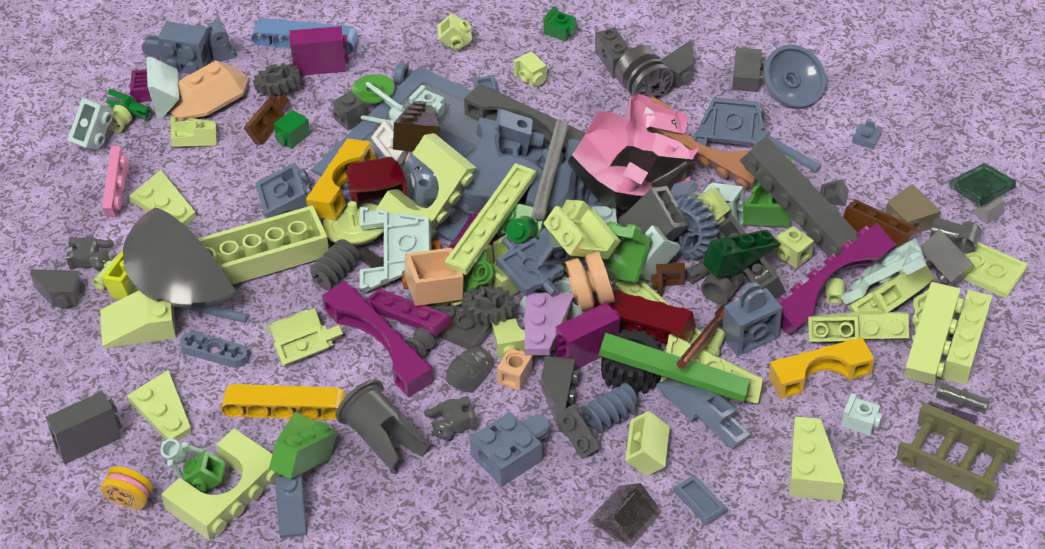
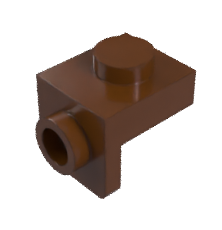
M685 263L656 264V272L651 274L652 288H656L658 295L662 297L663 286L685 285Z

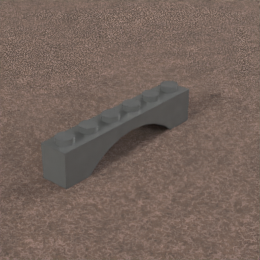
M480 83L464 98L465 115L477 121L481 117L496 121L498 109L531 118L533 120L532 132L543 133L544 140L550 146L557 119ZM568 125L561 153L566 154L569 139L581 141L586 132Z

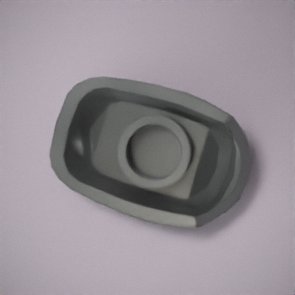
M479 346L469 348L450 363L446 372V381L457 389L470 393L473 392L485 381L493 368L491 354Z

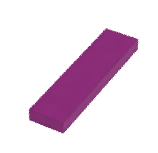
M380 288L365 300V302L372 304L376 313L415 328H423L435 336L452 322L449 314L425 305L415 306L414 301Z

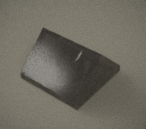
M641 483L619 485L588 519V522L632 548L662 511Z

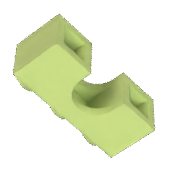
M516 318L506 320V322L497 321V325L492 323L493 341L498 359H503L509 348L525 352V330L518 326ZM555 342V345H554V347H553V349H552V350H555V351H556V342Z

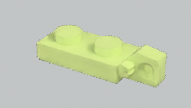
M318 325L279 340L273 346L282 367L328 350V348L333 346L332 341L341 338L343 333L339 325L330 329H326L325 325Z

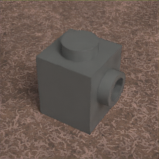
M351 91L333 101V116L348 131L362 121V115L365 116L364 102Z

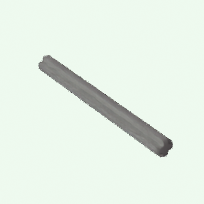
M561 119L557 120L531 214L533 219H544L568 127L567 121H562Z

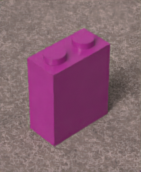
M342 26L289 30L293 66H297L301 76L346 72V64H350L349 51H344V48H348L347 35L342 34Z
M603 303L557 325L556 357L575 359V370L600 359L599 352L605 333L611 335L615 332L619 333L621 318L615 309L612 310L607 303Z

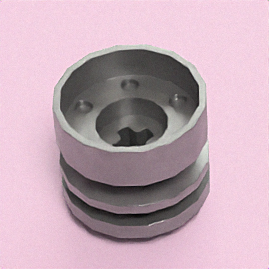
M647 45L631 48L619 59L615 67L616 79L633 97L641 94L660 99L666 94L673 83L671 69Z

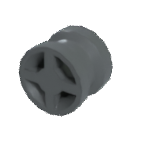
M417 328L413 333L414 336L407 338L405 342L409 346L412 345L418 355L423 358L426 355L427 349H432L435 346V339L427 330Z

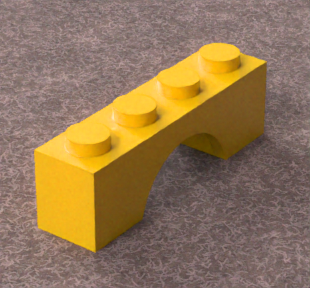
M346 139L338 150V153L329 163L327 169L306 198L307 205H313L318 218L332 220L338 218L346 206L340 189L342 184L347 181L345 171L348 170V166L352 163L376 159L371 142Z
M862 337L850 339L839 344L824 346L820 349L770 362L769 379L779 398L782 399L803 393L806 379L819 371H834L849 380L872 374L875 359Z

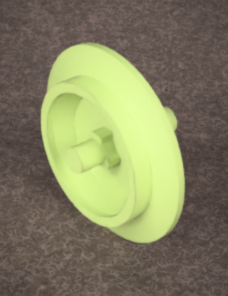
M355 201L349 202L336 220L324 219L322 227L327 238L333 242L345 239L354 246L372 242L384 232V227L362 230L360 227V207H368L369 210L377 211L376 208L378 206L358 203L359 209H357Z

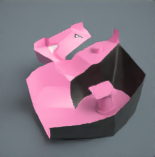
M637 94L630 99L626 118L608 111H597L586 134L573 155L570 156L568 164L590 192L604 206L629 210L651 188L667 186L671 191L673 185L680 182L691 160L698 152L699 146L694 150H690L679 141L658 133H648L646 128L651 126L684 134L689 117L680 111L675 112L651 102L650 97Z

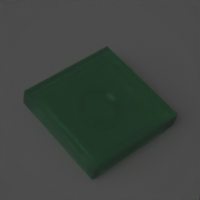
M983 163L950 180L949 186L982 206L1016 188V181Z

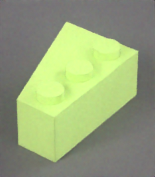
M795 416L792 434L789 496L841 501L844 481L821 419Z

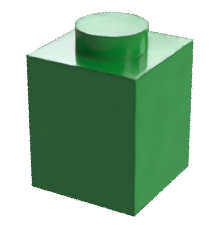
M292 109L274 123L275 139L279 144H285L292 149L310 135L309 120Z

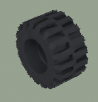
M624 329L621 330V333L615 332L612 334L664 351L661 348L662 344L660 341H656L654 335H647L648 332L644 330L638 332L637 329H632V331ZM601 356V376L608 387L612 386V390L615 387H620L623 383H627L632 387L636 395L640 391L642 394L648 393V388L653 390L656 388V383L658 384L661 381V375Z

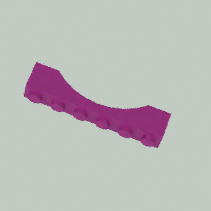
M877 223L871 228L866 225L856 234L858 239L855 242L851 239L840 247L842 252L838 256L833 253L823 261L826 265L820 270L817 266L807 275L809 280L803 284L802 281H799L790 289L793 294L788 298L783 295L777 300L782 306L780 327L786 334L790 335L808 320V317L814 314L815 301L819 290L829 276L848 267L871 266L896 245Z
M345 281L322 294L323 309L337 324L362 330L373 336L383 345L393 362L394 383L408 398L432 384L433 369L427 360H422L416 349L412 345L409 346L403 340L402 335L389 326L385 317H380L375 312L370 302L363 300L356 288H352Z

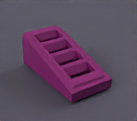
M147 69L132 70L130 96L135 97L137 103L152 101L148 90Z

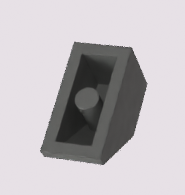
M688 41L661 59L671 69L673 73L672 86L677 89L684 84H688L693 79V42Z
M31 269L30 275L34 288L52 306L60 308L77 307L82 288L78 271Z

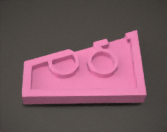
M111 146L102 204L106 217L116 218L117 211L121 209V196L129 170L127 155H124L120 146Z

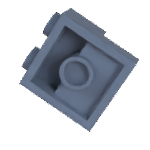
M295 162L255 183L266 218L277 216L287 210L291 212L308 207L306 198L312 191V188L306 182L310 181V178L305 169L300 170Z

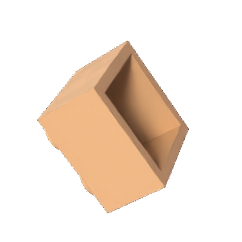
M452 248L405 254L404 276L415 306L462 300L463 274L445 267V260L452 252Z

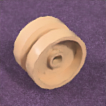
M598 251L586 255L585 262L588 271L584 270L582 262L578 258L565 262L569 275L568 281L581 312L594 308L595 302L592 293L596 294L600 304L615 302L610 281Z

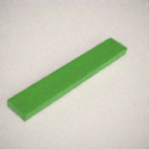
M605 333L599 356L744 402L750 381L748 378L692 360L686 368L680 369L677 366V361L681 357Z

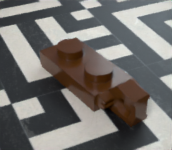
M285 94L266 100L244 126V130L255 144L263 143L273 131L274 123L284 116L282 109L289 102Z

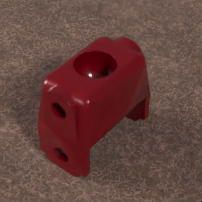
M388 156L352 163L348 166V170L345 171L351 201L356 202L357 209H359L358 202L383 198L387 191L399 189L408 197L403 170L399 166L398 161L393 157Z

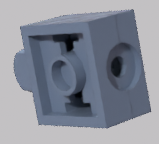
M166 21L159 36L148 34L142 44V51L146 55L161 57L163 63L178 69V72L192 74L210 64L213 59L207 27Z
M750 283L741 290L739 300L732 301L724 306L722 330L725 332L724 341L737 357L779 338L782 306L767 288L762 289L757 283Z
M509 412L469 437L470 455L503 487L542 462V443L540 441L549 436V422L543 415L536 414L521 423Z

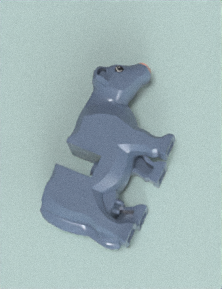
M479 118L476 135L480 139L477 142L476 148L465 157L476 167L472 174L474 177L467 186L463 187L460 192L461 197L454 206L459 207L461 211L468 214H473L479 209H483L516 163L536 170L535 179L519 200L525 201V205L533 207L548 150H543L541 163H537L535 160L525 156H519L521 143L500 139V123L498 121ZM569 139L566 154H560L546 208L545 220L555 206L562 208L566 200L583 201V188L585 184L568 164L570 156L573 155L581 142L579 140ZM410 151L405 159V168L410 174L415 200L421 205L429 204L430 207L438 196L439 185L437 177L428 166L412 154L413 151Z

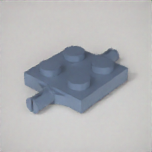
M508 236L504 237L501 242L509 250L506 254L496 259V265L524 296L540 288H545L552 297L557 295L559 289L552 281L564 274V267L560 263L540 266L537 263L534 245L538 240L535 237L520 244L511 241Z

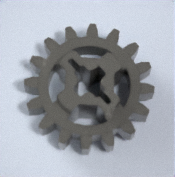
M282 63L280 66L274 64L265 67L266 70L259 71V75H255L253 80L258 94L261 93L262 96L269 94V97L274 94L282 95L288 93L290 88L295 89L296 84H300L301 75L297 66H293L291 63L286 66L285 63Z
M480 285L478 290L471 288L470 293H464L462 313L467 315L468 320L474 318L476 324L483 321L484 325L488 323L497 325L498 320L506 322V317H512V312H514L515 308L514 296L509 295L508 290L502 292V287L500 286L493 289L492 285L488 287Z

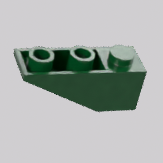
M767 229L710 240L703 264L716 278L733 275L780 247L781 243Z

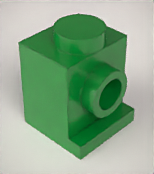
M555 6L543 18V34L566 42L577 31L576 17L557 11Z

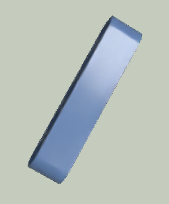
M263 18L256 22L251 40L257 46L282 48L283 46V48L291 49L289 30L342 26V34L347 35L348 48H344V51H349L350 54L354 50L358 33L355 28L346 25Z

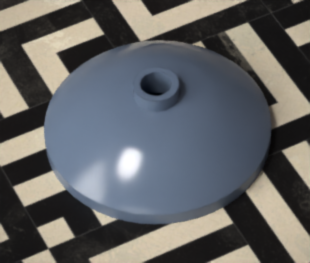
M784 45L775 49L765 61L763 69L765 84L770 93L781 103L790 107L803 108L812 105L822 96L826 86L825 70L820 60L808 49L798 45Z

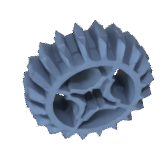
M683 196L678 198V200L675 199L689 223V226L673 241L681 246L676 255L683 256L684 259H698L705 256L710 240L718 239L716 235L720 232L716 228L719 221H715L713 218L715 212H710V205H704L703 199H697L696 196L687 198Z

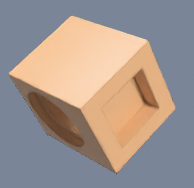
M509 348L497 367V383L520 391L533 370L532 355H525L524 351Z

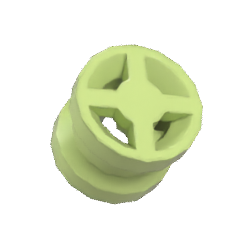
M116 105L113 107L112 121L107 128L120 133L124 130V125H128L132 121V115L125 107Z

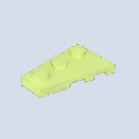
M161 170L129 196L130 202L147 212L155 207L162 209L174 216L185 226L196 218L195 211Z
M169 370L127 395L128 401L165 440L172 438L179 441L191 433L190 424Z

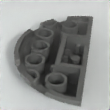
M155 207L133 225L124 242L123 264L129 280L142 294L154 301H157L158 298L170 301L172 306L191 307L192 303L200 302L212 305L237 295L234 287L212 255L196 236L174 216Z

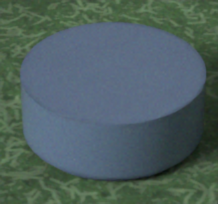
M399 62L394 71V83L401 84L408 78L409 65L407 63Z

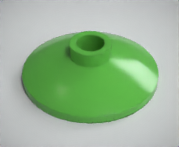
M380 74L363 76L351 86V92L366 104L385 101L367 87L366 82L371 83L389 97L392 96L395 90L392 79Z

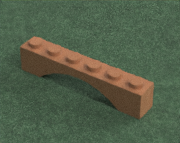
M653 96L650 97L651 102L671 110V107ZM651 126L646 128L651 133H658L679 141L690 150H694L699 146L694 158H696L700 165L706 168L710 166L715 169L719 176L725 179L727 177L731 178L737 186H742L744 190L747 188L752 190L756 186L758 180L739 161L749 152L748 150L736 152L721 151L698 143L688 136L686 132L683 134Z

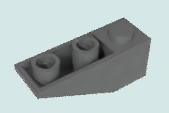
M545 356L541 374V388L559 432L564 433L555 415L568 408L569 404H574L575 389H572L573 384H578L579 370H575V359Z

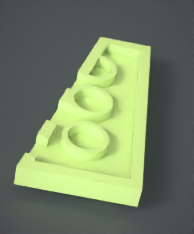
M669 334L666 352L681 357L691 346V343ZM702 348L692 359V361L750 379L744 401L759 403L763 377ZM661 376V381L667 379V377Z

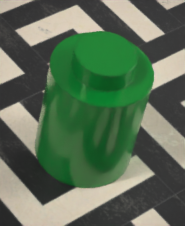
M520 216L508 223L506 228L507 236L513 242H523L535 235L537 224L530 216Z

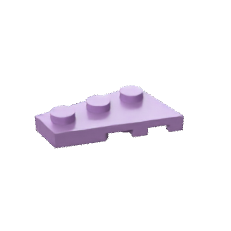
M530 293L526 296L525 355H550L556 342V326L565 322L570 305L572 306L575 300L573 293H558L554 297L549 293Z

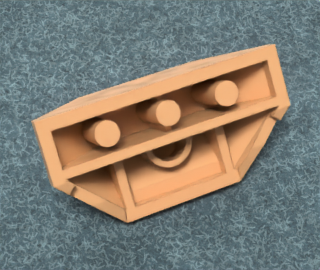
M214 61L178 82L179 100L168 112L173 116H177V120L208 116L242 97L249 83V77L235 66Z

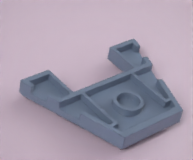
M713 97L693 139L707 146V141L757 145L766 136L759 102Z

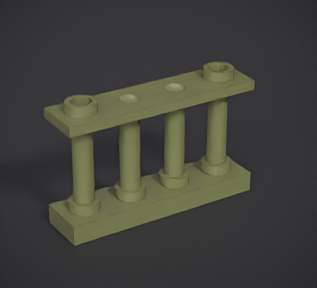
M923 403L917 424L922 427L911 445L900 442L896 459L905 466L915 467L967 490L980 499H987L992 502L998 483L993 482V479L1003 462L1013 465L1020 443L927 403ZM931 431L945 436L935 455L920 450ZM956 441L969 446L959 466L944 460ZM978 452L993 457L983 477L968 471Z

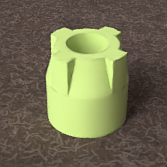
M839 278L828 279L825 287L826 302L841 304V295L845 292V282Z

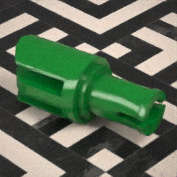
M111 88L108 90V94L114 97L106 98V103L110 104L107 106L113 108L116 105H121L131 115L144 120H148L152 114L147 113V111L152 112L151 107L137 103L135 97Z

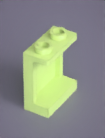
M555 206L543 223L570 256L586 257V255L598 251L602 259H608L621 241L597 212L591 209L586 211L581 220L570 219L561 207Z

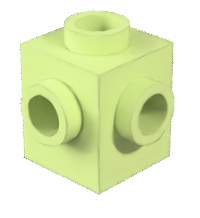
M453 13L437 25L438 39L445 46L451 47L455 51L461 50L472 40L471 25Z
M792 226L777 236L776 239L781 244L780 247L775 249V254L797 269L812 257L814 240L804 232Z

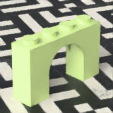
M435 133L424 135L412 153L428 166L437 177L439 191L435 202L430 207L424 208L414 203L399 189L387 191L376 208L377 211L379 209L386 210L392 214L400 215V213L429 217L431 221V240L436 235L435 229L448 217L449 213L447 211L451 205H454L460 199V192L463 187L472 181L474 177L472 174L476 169L472 163Z
M235 428L216 444L219 458L242 475L240 482L235 488L223 494L209 495L200 492L183 479L178 478L161 494L164 508L208 540H211L216 534H221L234 517H239L252 500H257L263 490L270 483L274 484L276 477H280L279 473L269 469L272 453Z

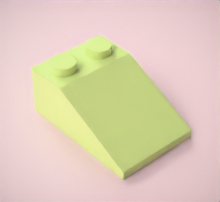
M137 291L100 310L102 348L176 338L174 308L170 301L160 298L154 301L140 291Z

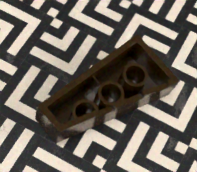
M413 101V104L408 105L394 122L393 150L414 152L424 135L435 133L439 137L440 126L432 105H426L424 101Z

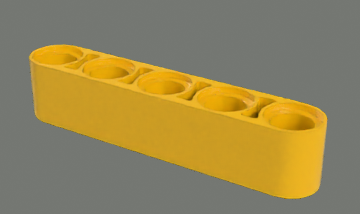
M230 384L226 386L221 412L228 417H233L234 415V417L258 418L259 416V418L282 419L283 417L284 419H291L293 414L297 412L313 420H333V418L337 420L335 416L336 411L342 400L346 397V392L337 387Z

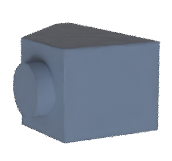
M544 228L540 232L539 239L534 245L537 263L540 266L568 261L571 256L550 231Z
M298 475L292 479L276 477V504L280 538L306 535V518L302 476Z

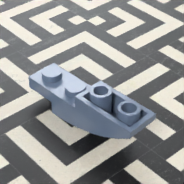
M670 378L657 384L656 387L691 421L699 417L731 449L745 442L750 436V433L733 418L737 409L717 393Z

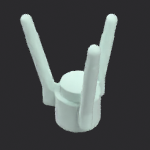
M366 82L367 87L385 100L384 102L392 107L389 112L391 121L364 115L361 116V119L380 124L383 121H387L394 127L395 120L406 108L395 102L371 83Z
M172 438L163 441L160 449L162 456L168 459L167 465L181 479L183 478V473L177 466V463L182 462L186 458V452L191 451L199 454L204 451V449L191 446L186 442L180 443Z

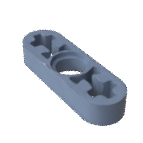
M188 332L181 337L182 351L186 355L233 368L242 367L248 362L247 349L241 344L197 332ZM212 347L221 348L217 353L208 352Z

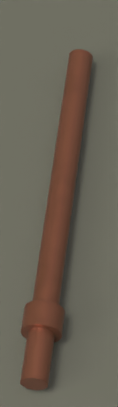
M728 300L725 305L717 309L715 317L677 361L678 368H686L723 322L724 306L733 300Z

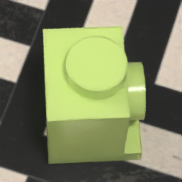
M531 51L514 59V76H520L523 82H527L533 88L547 81V65Z

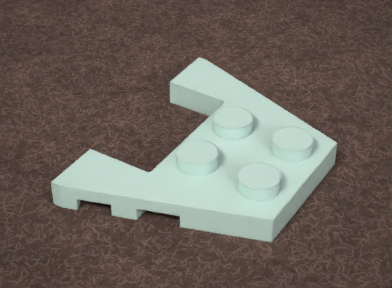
M360 207V227L362 230L384 227V266L360 269V290L362 293H366L404 276L406 253L431 250V221L429 217L404 213L398 215L388 213L386 210L379 209V211L369 210L368 207Z
M915 238L887 252L873 265L868 266L861 273L863 277L850 285L852 291L844 292L841 295L845 305L863 297L871 284L879 282V284L884 283L896 272L900 274L905 272L908 275L925 267L926 261L917 239Z

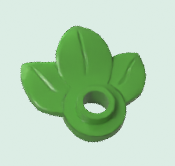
M485 249L468 274H463V291L471 292V288L476 289L479 285L490 283L494 277L495 270L493 265L488 262Z

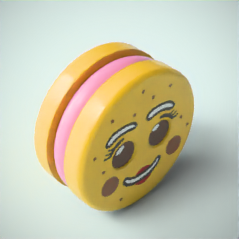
M115 466L109 468L106 479L100 486V490L113 503L139 510L145 507L153 486L142 474L129 468Z

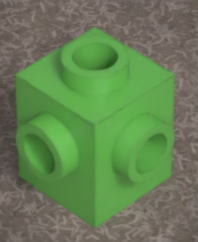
M204 450L185 462L182 479L200 492L205 493L221 483L226 462L209 451Z

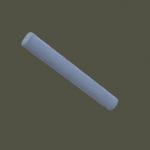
M765 134L786 156L793 158V160L816 173L821 169L822 166L772 136Z
M201 302L192 303L191 307H181L246 323L249 318L247 313Z

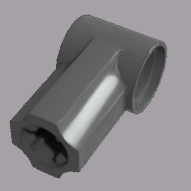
M935 218L930 237L940 229L962 252L971 253L977 245L982 230L974 222L967 221L961 225Z

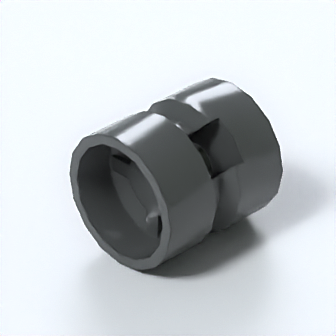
M741 270L736 274L719 278L710 273L701 284L702 294L709 301L723 305L744 281V273Z

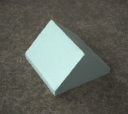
M147 57L148 90L157 118H163L179 100L178 69L155 58Z

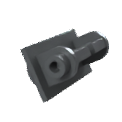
M572 404L556 414L555 417L578 455L583 459L601 448L599 445L600 440H597L590 427L588 428L586 420L579 411L580 408H576L575 404Z

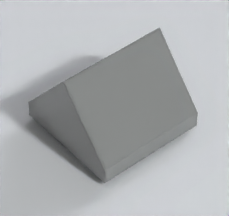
M1000 197L987 201L976 208L973 214L986 224H989L1004 214V200Z

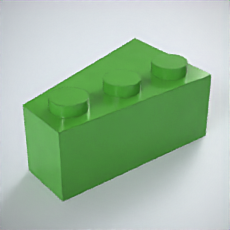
M759 181L753 187L748 201L743 205V225L790 227V215L761 186Z
M295 412L275 442L269 469L292 479L329 460L338 431L329 428V425L324 422H316Z

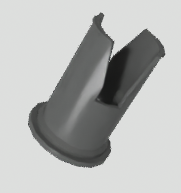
M377 379L368 380L358 385L342 400L335 416L339 423L349 424L385 463L390 472L397 474L398 471L395 464L399 457L390 438L393 437L399 444L420 456H423L428 449L429 442L382 393L384 389L382 382Z

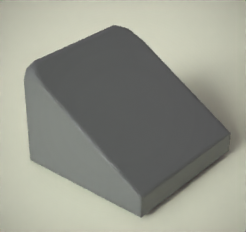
M843 180L822 184L820 193L830 204L846 206L849 189Z

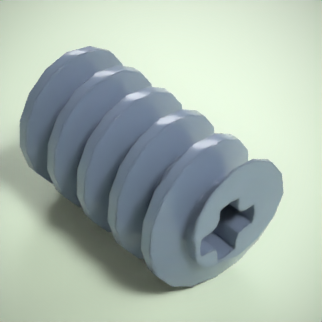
M623 383L620 387H615L612 392H606L603 396L597 397L595 401L588 402L587 406L582 405L581 412L586 422L600 433L603 431L602 424L606 428L611 427L610 419L617 424L620 421L619 416L623 419L628 417L627 411L630 414H635L637 397L632 387L627 383Z

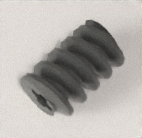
M345 239L337 240L316 263L312 264L310 268L311 276L321 288L328 291L332 288V284H336L338 279L343 278L344 273L349 272L350 267L355 266V259H358L360 254L349 241Z

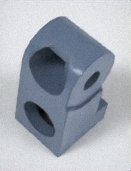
M213 21L208 24L207 29L213 61L222 62L234 59L235 53L230 41H228L229 35L224 24L221 21Z

